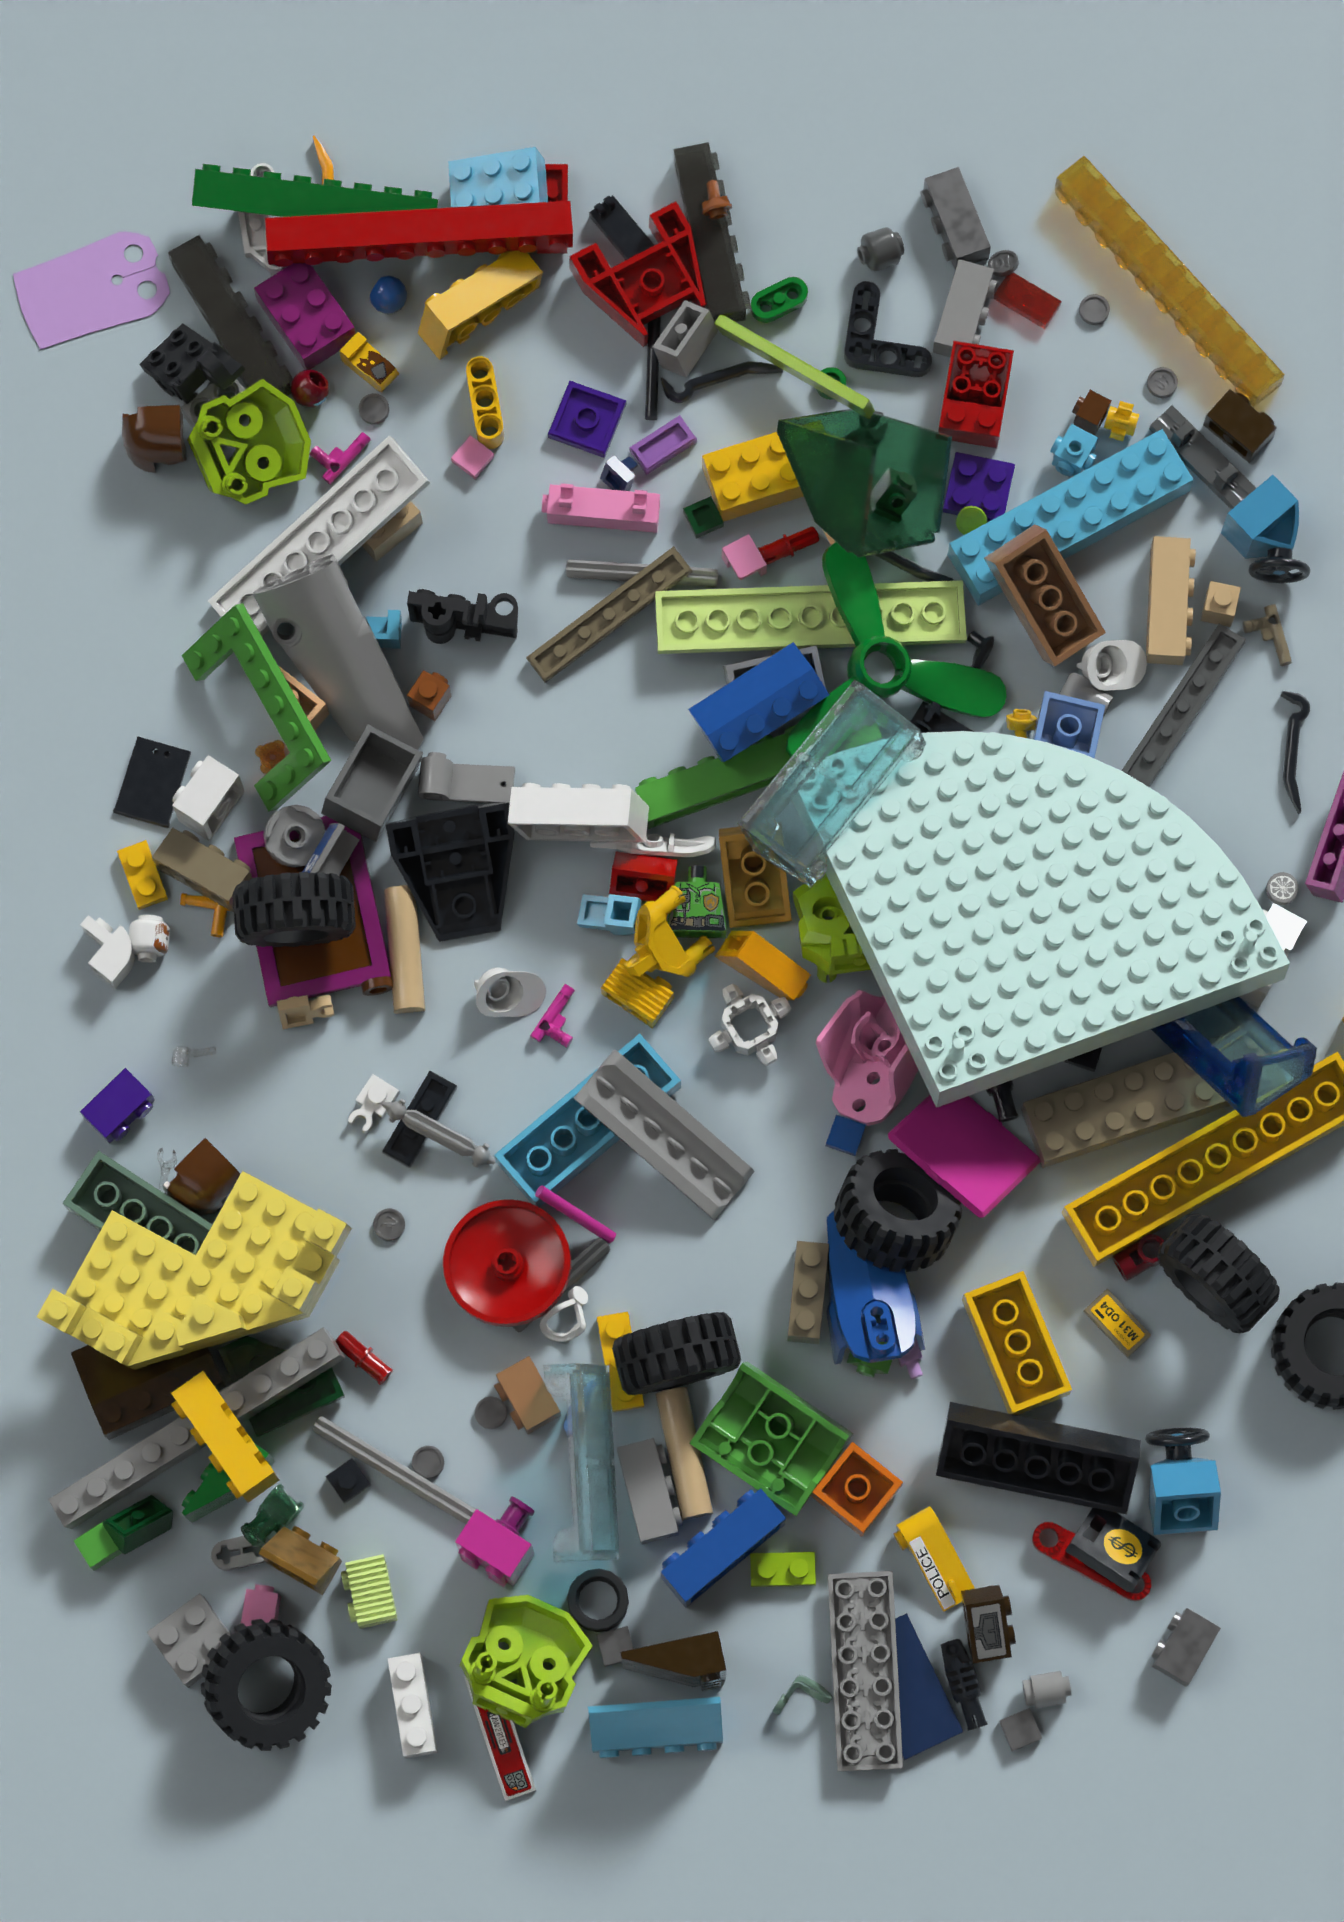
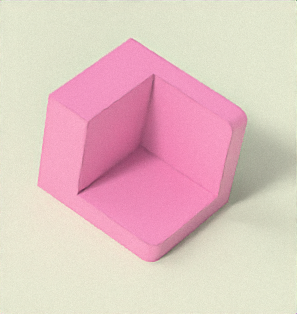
M749 534L722 548L723 561L727 568L730 566L733 568L738 579L742 580L756 572L760 576L767 573V564Z

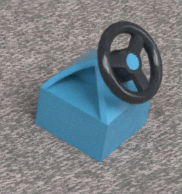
M1273 474L1227 513L1221 534L1245 559L1267 557L1253 562L1248 568L1249 574L1257 580L1269 583H1293L1304 580L1310 575V567L1306 563L1292 559V550L1299 526V501ZM1294 569L1299 570V572L1290 573L1289 571Z
M1170 1428L1153 1431L1146 1435L1145 1440L1148 1444L1165 1446L1166 1459L1151 1465L1148 1504L1153 1535L1218 1530L1221 1489L1216 1461L1192 1457L1191 1445L1203 1443L1210 1438L1207 1430L1201 1428Z

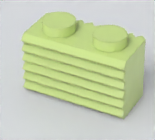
M382 1554L346 1562L347 1570L342 1571L341 1576L344 1590H351L353 1602L347 1603L351 1623L357 1622L358 1627L362 1629L397 1621L398 1618L385 1556Z

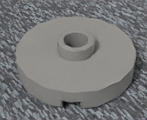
M301 805L283 807L273 813L265 825L263 834L265 848L270 856L281 865L293 868L306 866L326 832L323 821L309 807ZM291 831H296L299 834L297 842L290 840L289 834Z

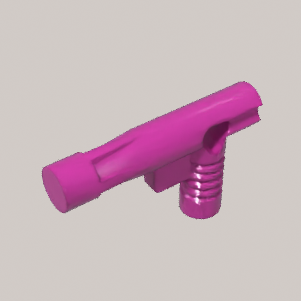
M362 432L344 452L335 447L327 455L321 448L315 446L309 455L327 469L322 478L331 485L371 439ZM331 466H338V467H340V468H339L336 472H334V473H333L332 470H331Z
M564 984L530 1037L537 1042H541L543 1037L547 1035L566 1048L571 1044L573 1037L561 1030L566 1022V1018L560 1015V1012L575 991L572 987ZM543 1023H548L550 1027L548 1030H541L540 1028Z

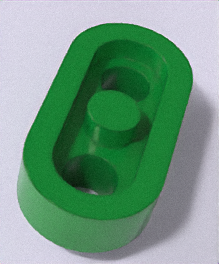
M788 277L757 292L751 300L752 316L759 322L770 323L801 308L808 298L806 283L798 277ZM795 292L798 297L790 299L787 294ZM764 305H768L771 308V310L769 312H763L760 308Z

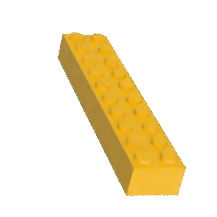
M1337 1051L1064 1206L1062 1215L1093 1267L1098 1266L1112 1258V1256L1139 1242L1144 1236L1156 1233L1344 1126L1343 1059Z

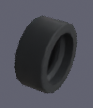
M600 1568L587 1570L577 1576L570 1585L567 1596L569 1612L573 1619L584 1629L594 1632L608 1631L617 1626L625 1617L629 1605L627 1588L621 1578L611 1571ZM596 1581L609 1584L617 1595L616 1609L610 1616L599 1620L586 1616L579 1605L580 1592L586 1585Z

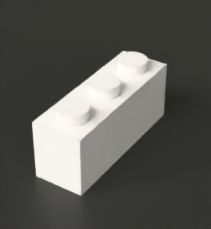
M415 1653L388 1658L403 1756L405 1758L438 1753L422 1655Z

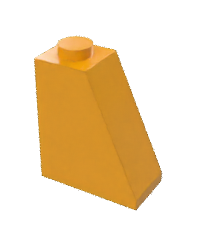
M731 931L715 954L717 959L779 998L785 997L787 1000H795L801 997L808 987L806 982L811 974L755 931Z

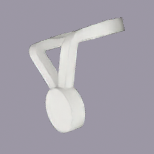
M575 1286L569 1290L568 1301L558 1304L541 1317L539 1325L541 1332L550 1340L568 1342L585 1331L586 1323L582 1306L587 1304L588 1295L580 1286ZM574 1305L578 1323L567 1333L560 1334L552 1331L548 1327L547 1320L557 1312Z

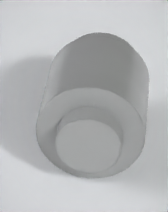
M1061 1671L1032 1675L1030 1679L1022 1680L1027 1706L1034 1705L1035 1708L1065 1704L1066 1696L1072 1695L1069 1677H1062Z

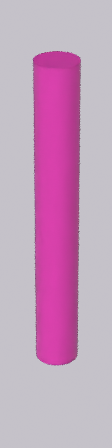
M543 1185L536 1190L535 1196L604 1239L607 1243L614 1241L616 1233Z

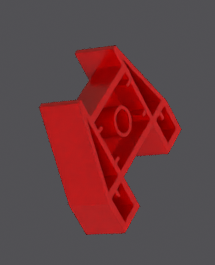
M676 201L649 215L648 227L658 244L611 268L597 243L569 256V269L582 292L643 347L648 344V332L644 327L645 324L681 306L684 300L691 301L693 304L703 308L706 306L691 226Z

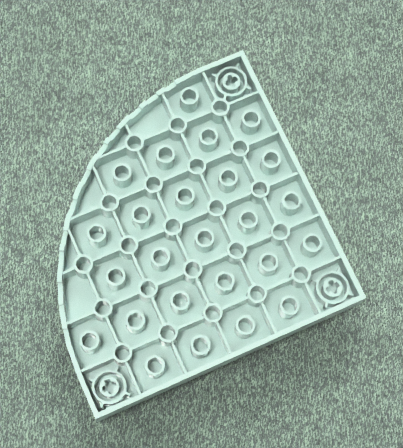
M927 732L899 737L893 736L787 770L785 788L936 1108L1285 979L1290 962L1243 876L1221 848L1188 815L1169 802L1166 797L1123 771L1085 754L1043 741L996 732Z

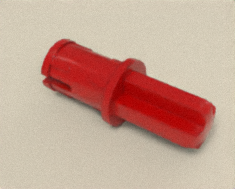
M811 526L788 537L786 534H783V538L758 547V550L768 565L789 555L794 557V552L817 543L819 535L815 527Z
M348 1331L342 1332L337 1337V1345L345 1355L355 1362L354 1367L362 1368L379 1385L383 1384L393 1372L392 1368L388 1367L372 1353L373 1348L365 1347Z

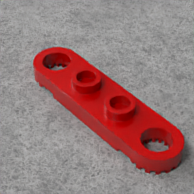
M1053 1522L1041 1523L1034 1530L1032 1543L1039 1553L1127 1600L1140 1601L1149 1594L1152 1585L1151 1579L1146 1572L1141 1577L1144 1582L1143 1591L1137 1594L1127 1592L1065 1551L1075 1536L1074 1532ZM1046 1529L1053 1530L1058 1537L1057 1544L1050 1548L1044 1547L1039 1539L1040 1533Z

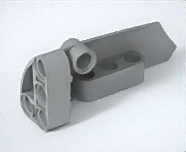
M334 554L320 558L253 592L272 631L273 638L281 645L316 695L326 703L329 713L349 740L358 742L366 726L370 725L417 750L419 749L424 738L365 616H362L349 590L348 582ZM289 622L295 628L290 635H282L277 631L278 626L281 623Z

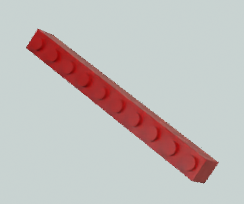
M571 201L265 218L268 264L279 267H287L293 263L318 265L328 261L350 263L353 260L362 259L377 262L384 258L409 260L415 256H428L431 258H440L450 254L472 256L475 253L484 252L494 255L503 254L506 251L530 253L537 249L562 251L573 247Z

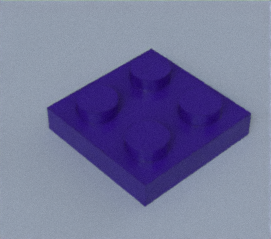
M955 452L943 513L958 515L964 507L976 506L985 512L987 522L1003 515L1006 511L1015 464Z

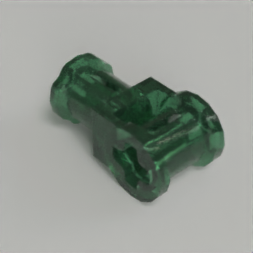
M280 1483L259 1506L256 1513L257 1516L250 1523L246 1522L241 1526V1532L249 1543L261 1548L266 1543V1538L273 1531L278 1533L284 1526H288L303 1510L305 1504L301 1501H295L284 1491V1486Z

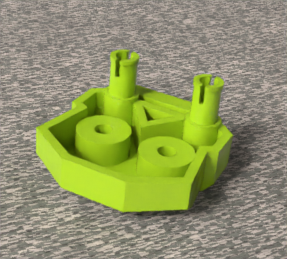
M260 379L230 399L223 395L201 405L197 422L187 441L209 491L233 498L246 505L267 496L271 487L306 479L311 439L295 402L267 381ZM243 414L249 417V424L247 426H242L239 423V418ZM220 445L236 448L228 462ZM261 457L266 458L268 461L265 469L259 468L257 464L258 459Z
M822 869L793 891V902L800 919L798 929L802 958L816 964L818 979L821 982L827 983L826 975H829L830 982H833L837 974L871 970L831 883L824 869ZM825 917H832V919H830V920H827V919H824V918H825Z
M530 1595L492 1598L487 1602L478 1637H471L459 1666L469 1682L473 1705L484 1710L487 1709L493 1714L500 1715L504 1719L512 1720L513 1723L527 1728L529 1724L544 1716L564 1712L576 1685L573 1677L590 1653L593 1645L571 1614ZM500 1642H505V1643H507L508 1646H509V1649H507V1650H502V1649H500L499 1646H498V1643H500ZM550 1662L554 1669L546 1670L543 1667V1663ZM516 1678L518 1685L510 1681Z

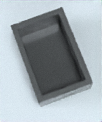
M367 725L325 797L321 814L377 842L386 826L385 824L388 823L416 774L423 752Z

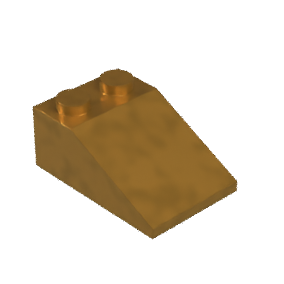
M781 822L719 829L729 928L792 921Z
M294 1526L292 1530L283 1527L261 1548L258 1554L270 1566L323 1595L342 1563V1560L336 1556L339 1551L323 1541L320 1546L308 1540L311 1535L297 1526Z

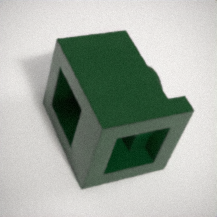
M889 467L870 492L872 512L899 524L902 520L901 515L918 494L915 478L906 472H899Z

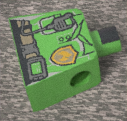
M689 866L688 882H675V886L682 891L686 901L669 914L667 921L677 938H699L704 935L707 938L726 939V921L720 884L717 882H707L706 866Z

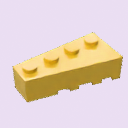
M506 251L499 255L497 260L490 265L483 264L478 267L473 275L467 279L460 278L456 280L442 294L435 293L431 295L425 302L418 335L439 360L448 354L446 350L448 346L455 341L460 345L470 338L469 334L474 331L478 324L482 323L486 327L499 315L502 307L509 310L538 289L543 271L528 253Z

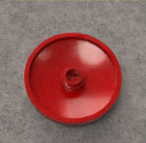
M496 1200L473 1209L454 1227L444 1250V1277L454 1300L471 1317L493 1326H519L542 1317L560 1300L570 1278L571 1252L561 1227L546 1211L521 1200Z

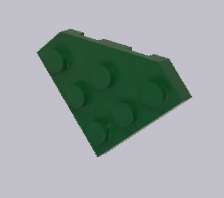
M245 1336L218 1349L233 1383L286 1351L249 1336ZM331 1367L249 1418V1421L256 1436L260 1437L345 1398V1395Z

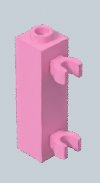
M561 483V485L550 484L549 495L543 494L542 513H547V521L550 524L658 532L660 494L647 493L644 490H635L633 492L575 487L573 484Z

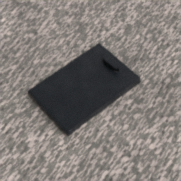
M137 736L113 813L169 828L174 810L172 799L176 791L181 787L191 751Z

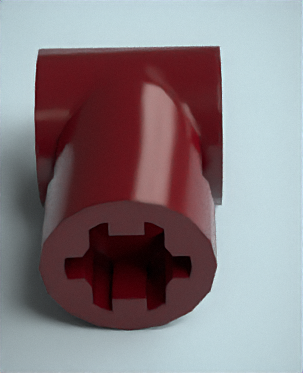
M1152 1234L1144 1236L1139 1242L1112 1256L1118 1271L1125 1281L1134 1278L1151 1267L1159 1265V1259L1157 1257H1146L1143 1254L1142 1247L1145 1244L1151 1243L1159 1248L1164 1242L1161 1237ZM1135 1253L1138 1261L1141 1263L1137 1266L1130 1257Z

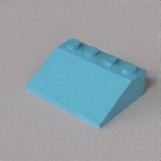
M720 1697L588 1707L592 1752L599 1753L600 1758L619 1757V1751L632 1750V1756L651 1755L652 1748H664L665 1753L684 1752V1746L697 1745V1751L716 1750L717 1744L723 1743Z

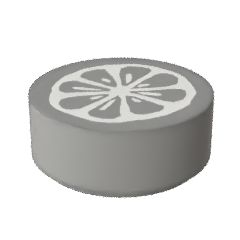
M1286 872L1274 874L1266 885L1268 898L1278 905L1291 903L1298 893L1297 880Z

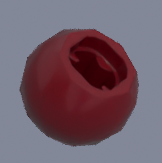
M303 370L295 375L292 380V397L305 408H315L325 402L328 396V381L323 374L316 370Z

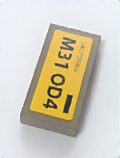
M1108 1289L1083 1311L1127 1358L1151 1337V1334Z

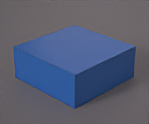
M836 1115L825 1146L856 1156L866 1125Z

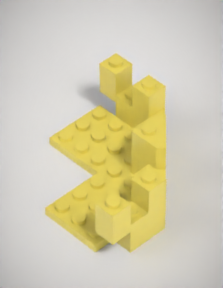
M242 1171L196 1255L112 1210L66 1294L64 1295L52 1288L37 1318L84 1342L119 1363L136 1370L156 1362L169 1360L199 1349L212 1347L242 1336L255 1334L282 1324L310 1317L340 1262L337 1255L352 1228L347 1223L319 1208L316 1211Z

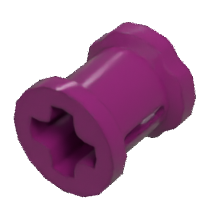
M511 1496L509 1499L510 1505L502 1517L495 1521L520 1536L519 1530L527 1518L533 1516L535 1512L531 1507Z

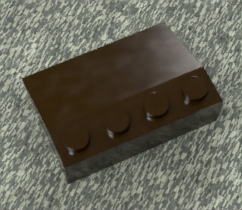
M89 1345L71 1352L92 1409L104 1436L108 1440L175 1411L171 1404L176 1400L171 1393L202 1371L206 1373L217 1391L226 1387L209 1347L169 1360L156 1362L136 1370L119 1363Z
M718 1631L620 1652L625 1670L690 1687L701 1686L702 1691L720 1688V1682L726 1680V1666Z

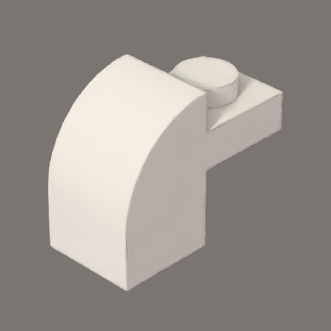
M88 915L80 925L87 935L102 946L88 964L92 971L116 989L134 965L135 955L132 950L131 939L123 926L120 925L111 934L113 928L100 917L95 921Z

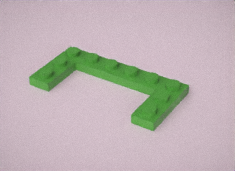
M237 604L181 656L195 681L205 680L233 652L239 660L290 751L284 759L254 785L269 812L281 807L329 764L331 759L244 604Z

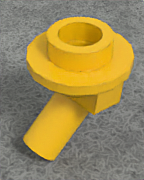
M1014 709L1012 714L1006 716L1007 728L1014 730L1017 737L1028 738L1027 731L1035 730L1037 717L1031 715L1030 710Z

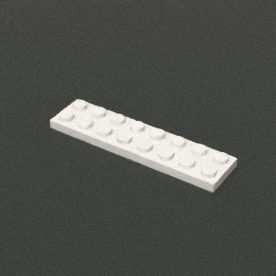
M388 436L212 596L208 602L221 617L234 605L244 604L259 633L263 636L270 627L253 595L255 590L331 554H334L340 566L430 484V481L391 436Z

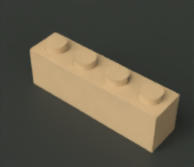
M1153 537L1150 551L1146 636L1147 663L1183 665L1185 656L1191 655L1192 637H1186L1187 626H1192L1193 608H1188V597H1193L1194 578H1189V567L1195 566L1196 549H1190L1191 538Z

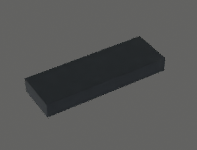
M429 1071L407 1110H417L438 1122L457 1090V1085ZM401 1119L382 1153L411 1168L428 1138L408 1128Z

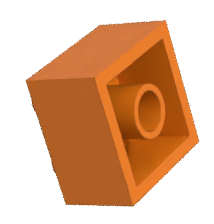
M852 1442L813 1490L811 1497L862 1537L902 1487L903 1481Z

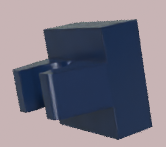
M613 456L605 463L600 479L612 490L630 491L636 477L633 470L638 467V464L630 456L621 462Z

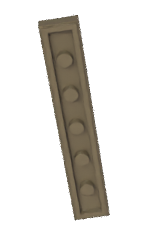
M673 546L528 655L526 659L544 683H546L654 602L655 591L670 590L691 574L692 569Z

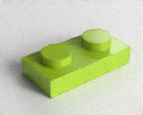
M815 1552L750 1553L751 1587L816 1586Z

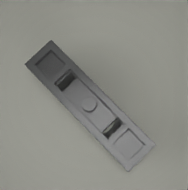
M1173 405L1150 425L1149 429L1153 433L1163 429L1183 463L1231 510L1256 489ZM1189 435L1191 438L1182 445L1184 439Z

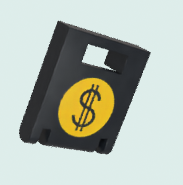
M1092 1508L1065 1551L1125 1591L1132 1592L1159 1550L1161 1542L1116 1512ZM1089 1525L1092 1529L1099 1532L1094 1542L1083 1536Z

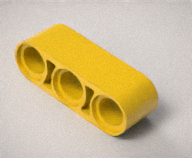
M477 356L468 361L466 365L467 383L477 440L486 448L495 449L504 440V429L494 369L488 358ZM478 370L488 373L482 379L475 378L473 374ZM481 399H490L493 402L488 407L478 405ZM487 427H494L498 430L492 436L482 433Z

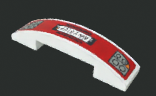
M464 1676V1677H465V1680H466V1683H467V1687H468L470 1696H471V1699H472V1702H473V1698H472V1694H471L469 1682H468L466 1676ZM474 1705L505 1801L536 1791L513 1721L504 1719L500 1715L493 1714L487 1709L484 1710Z

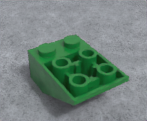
M256 1445L269 1465L272 1466L275 1462L272 1456ZM209 1463L201 1474L200 1479L203 1482L197 1491L192 1489L182 1502L181 1506L184 1507L182 1514L192 1523L237 1499L226 1484L231 1479L225 1470L218 1473L212 1463Z

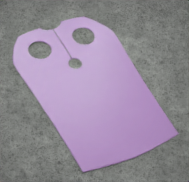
M118 232L80 249L13 274L23 316L40 350L92 332L145 318L155 313L170 294L165 273L160 272L155 267L158 254L149 237L139 233ZM130 245H138L143 250V257L138 262H129L124 257L125 249ZM114 275H120L123 278L120 285L112 283L111 279ZM144 281H151L156 285V294L150 299H144L138 294V286Z

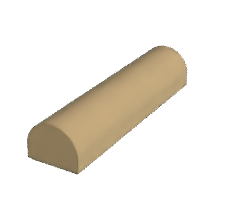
M408 885L389 887L384 890L390 970L393 982L394 1014L426 1011L417 902Z
M687 1387L656 1393V1400L681 1519L684 1521L712 1515L713 1509L701 1452L689 1444L696 1434Z

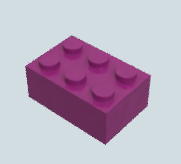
M293 263L254 287L257 302L305 370L314 368L339 352L356 334L354 325L312 265Z

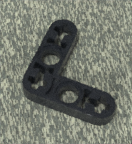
M863 281L854 288L844 349L846 363L855 369L911 377L926 375L930 371L932 356L926 348L874 340L880 290L873 282ZM864 291H869L870 296L873 297L869 299L868 310L862 309V295ZM859 318H865L870 322L871 327L865 332H860L855 329L854 322ZM856 347L862 348L863 354L860 356V359H855L854 353H852L855 352ZM871 349H876L874 362L870 361ZM884 351H892L897 359L892 364H884L879 356ZM902 353L906 354L904 366H900ZM916 356H921L922 362H924L921 363L920 368L914 367L913 361Z

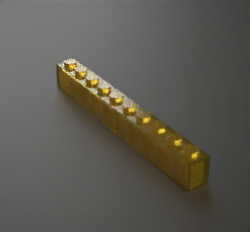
M1085 156L1056 178L1055 194L1064 205L1069 204L1075 211L1077 220L1086 227L1088 225L1095 233L1097 242L1103 248L1108 247L1112 251L1117 264L1123 270L1128 269L1133 274L1138 287L1144 292L1148 291L1153 296L1158 309L1164 314L1168 313L1174 319L1178 331L1184 336L1188 335L1195 342L1194 345L1198 353L1204 358L1208 357L1215 364V370L1218 375L1224 380L1228 379L1235 386L1236 394H1243L1248 398L1251 405L1255 407L1281 386L1285 374Z

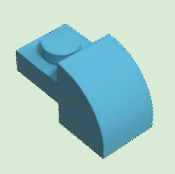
M583 894L577 925L582 928L610 931L614 935L634 934L636 917L641 908L642 901L638 897L609 894V897Z

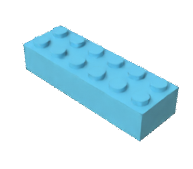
M640 1033L618 1051L670 1097L681 1089V1080ZM597 1069L494 1155L495 1162L533 1205L540 1207L545 1203L535 1196L536 1190L541 1185L556 1194L620 1140V1138L573 1099Z

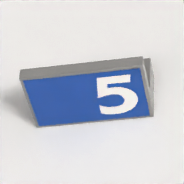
M331 823L302 872L333 873L339 876L360 839L343 830L344 825Z

